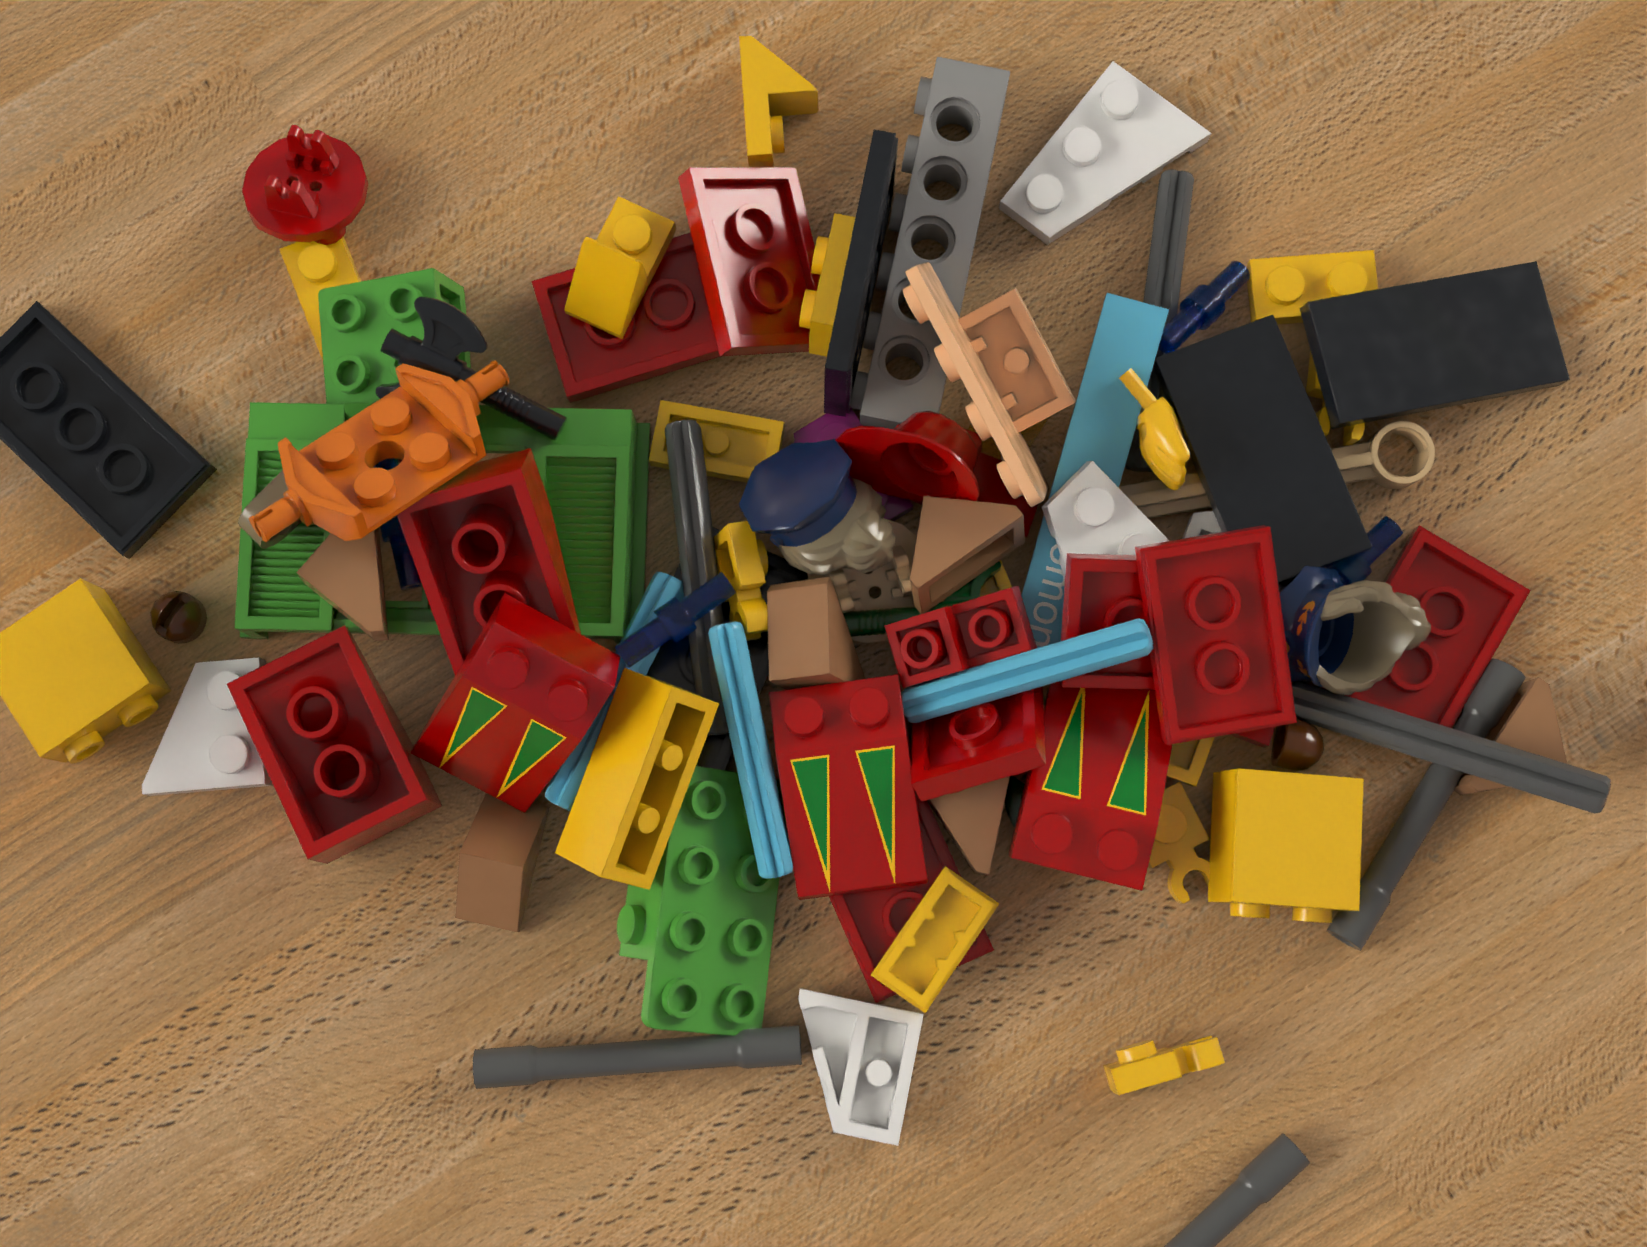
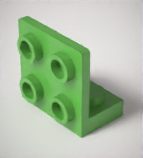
M430 268L321 289L318 293L326 404H344L343 402L375 403L380 398L375 393L377 387L382 384L399 382L395 370L399 366L398 360L381 352L382 344L389 331L393 328L408 337L413 335L423 340L424 327L414 307L415 300L421 296L431 297L451 304L466 314L464 287L436 269ZM470 352L460 353L458 359L466 362L467 367L471 368Z

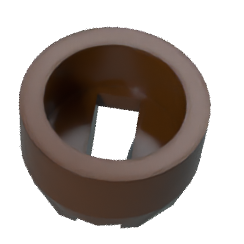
M181 591L163 594L154 602L150 612L152 626L156 633L162 638L178 644L188 643L198 638L207 622V614L203 604L194 596ZM181 600L185 605L174 615L166 629L164 622Z
M1296 719L1297 723L1278 726L1272 746V765L1291 771L1308 769L1317 763L1324 751L1323 737L1318 729L1310 723Z

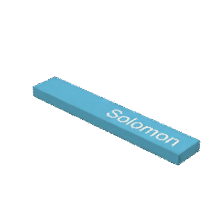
M1111 293L1106 294L1048 500L1087 461H1094L1119 487L1136 429L1137 418L1142 407L1119 378L1132 368L1143 383L1148 386L1169 309ZM1045 516L1042 519L1021 594L1037 648L1061 641L1065 579L1059 563L1060 552L1056 540L1050 535Z

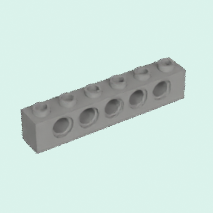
M937 57L933 77L921 76L914 114L924 116L920 137L908 135L901 172L912 174L907 195L895 194L889 230L899 232L895 254L883 252L876 283V289L886 291L882 313L870 311L864 337L863 348L874 350L869 373L857 371L850 408L861 410L860 424L863 426L894 429L898 424H901L916 412H940L947 376L935 355L934 347L942 342L930 320L920 324L917 320L906 317L900 311V305L906 300L902 289L910 285L905 271L918 264L929 262L960 317L1010 77V71ZM947 124H958L964 127L970 135L961 141H949L943 138L938 130ZM943 181L951 184L956 189L957 194L948 200H936L929 196L925 189L931 183ZM931 239L939 242L946 252L937 259L926 260L917 256L912 247L921 240ZM905 356L915 360L920 366L921 371L912 379L899 380L889 374L886 366L894 358Z

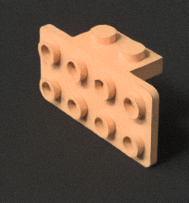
M927 262L905 271L910 285L902 289L903 295L920 324L931 321L942 342L934 347V352L948 379L952 383L962 379L972 400L970 404L965 406V409L977 434L982 441L993 437L1000 450L1002 462L996 464V467L1004 485L1013 499L1024 495L1030 507L1044 501L1049 486L1021 431L1074 404L1076 399L1017 288L959 318L931 264Z

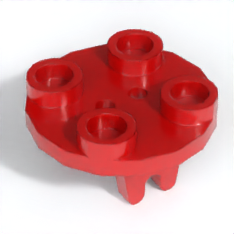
M291 125L286 138L277 140L259 152L246 170L242 193L247 211L257 229L283 241H314L323 245L336 243L345 235L346 226L353 222L364 206L368 180L361 158L347 143L326 135L320 130H315L313 134L304 133L301 127Z

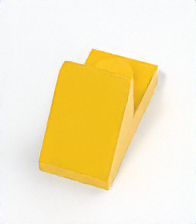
M739 36L749 167H774L773 154L785 153L782 116L817 113L819 111L818 91L809 81L753 36Z
M618 196L597 239L585 237L582 242L564 309L565 313L622 339L677 230L675 222Z

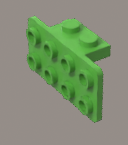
M700 766L695 767L650 890L628 884L626 904L621 909L617 920V936L621 942L619 956L648 960L641 1019L644 1025L649 1028L735 1036L744 1029L762 1028L779 877L766 879L759 875L737 772ZM776 778L784 820L786 824L780 779Z

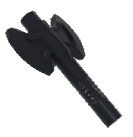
M421 296L415 300L414 307L423 323L424 339L421 340L413 335L408 337L392 328L381 347V352L398 360L399 365L404 363L451 377L456 382L459 379L464 381L477 372L467 367L466 362L458 359L460 353H483L488 348V345L476 324L465 313L444 301ZM399 382L382 384L376 388L375 393L381 399L400 387ZM506 386L480 401L555 441L567 420V417Z

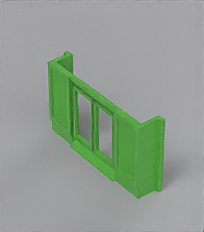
M250 402L248 438H246L242 512L283 470L277 444L279 441L286 437L299 451L373 403ZM479 405L481 414L476 416L486 453L510 454L528 448L532 450L551 506L581 635L594 639H612L618 646L621 639L624 638V633L645 593L650 423H637L632 409L549 408L567 417L565 425L555 441L523 423L500 413V411H496L494 408L487 405ZM301 522L284 539L274 546L265 549L261 548L240 528L234 629L240 631L241 638L268 639V632L330 633L344 625L348 627L351 634H366L304 584L296 573L330 535V532L313 523L307 527ZM423 586L421 601H386L388 634L440 635Z

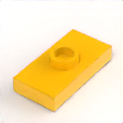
M945 866L875 967L871 976L926 1013L999 903Z

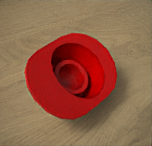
M932 411L916 412L901 424H898L894 429L858 426L846 429L835 440L852 460L849 475L852 478L872 485V488L877 492L923 502L924 496L978 501L980 489L973 471L982 450V439L976 432L961 427L956 421L943 414Z

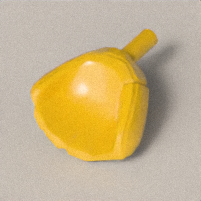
M1131 368L1119 379L1144 409L1137 418L1140 440L1139 448L1144 460L1163 484L1169 489L1179 490L1185 482L1184 477L1187 472L1185 467L1189 460L1190 452L1184 441L1177 416L1169 402L1163 396L1157 400Z

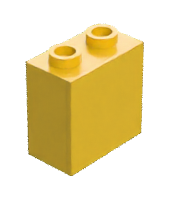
M81 578L0 632V696L41 758L64 763L70 761L71 764L91 757L105 745L104 736L122 724L125 727H130L150 717L159 707L156 701L171 691L105 589Z
M1242 768L1214 772L1208 902L1230 903V916L1270 919V906L1292 908V921L1332 923L1333 911H1359L1364 779Z

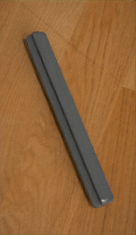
M1172 169L1165 170L1159 179L1143 300L1144 303L1169 309L1156 357L1170 353L1173 350L1194 186V177L1191 173ZM1152 368L1147 388L1157 400L1162 396L1166 399L1155 370ZM1136 425L1125 468L1135 472H1153L1144 460L1139 448V430Z
M681 420L666 425L665 437L695 694L719 703L708 736L723 735L729 733L708 632L713 626L724 624L702 433L701 427L695 420Z
M1303 682L1292 683L1296 719L1594 814L1600 813L1605 807L1611 788V780L1605 775L1352 697L1332 693L1329 690Z

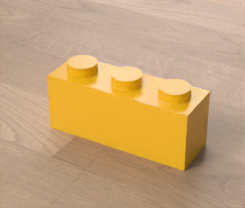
M624 668L555 854L599 877L650 890L719 703L664 681Z

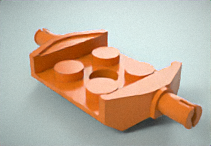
M493 360L489 365L464 381L459 379L455 382L451 377L402 363L395 368L400 387L298 451L285 437L277 444L288 490L283 493L284 498L279 499L256 515L249 517L253 529L259 537H262L264 542H267L270 538L300 519L307 527L313 523L344 541L362 539L487 456L476 416L481 414L478 403L500 388L510 384L505 369L500 364L498 365L496 360ZM396 458L402 460L398 466L390 470L373 468L377 463L385 459Z

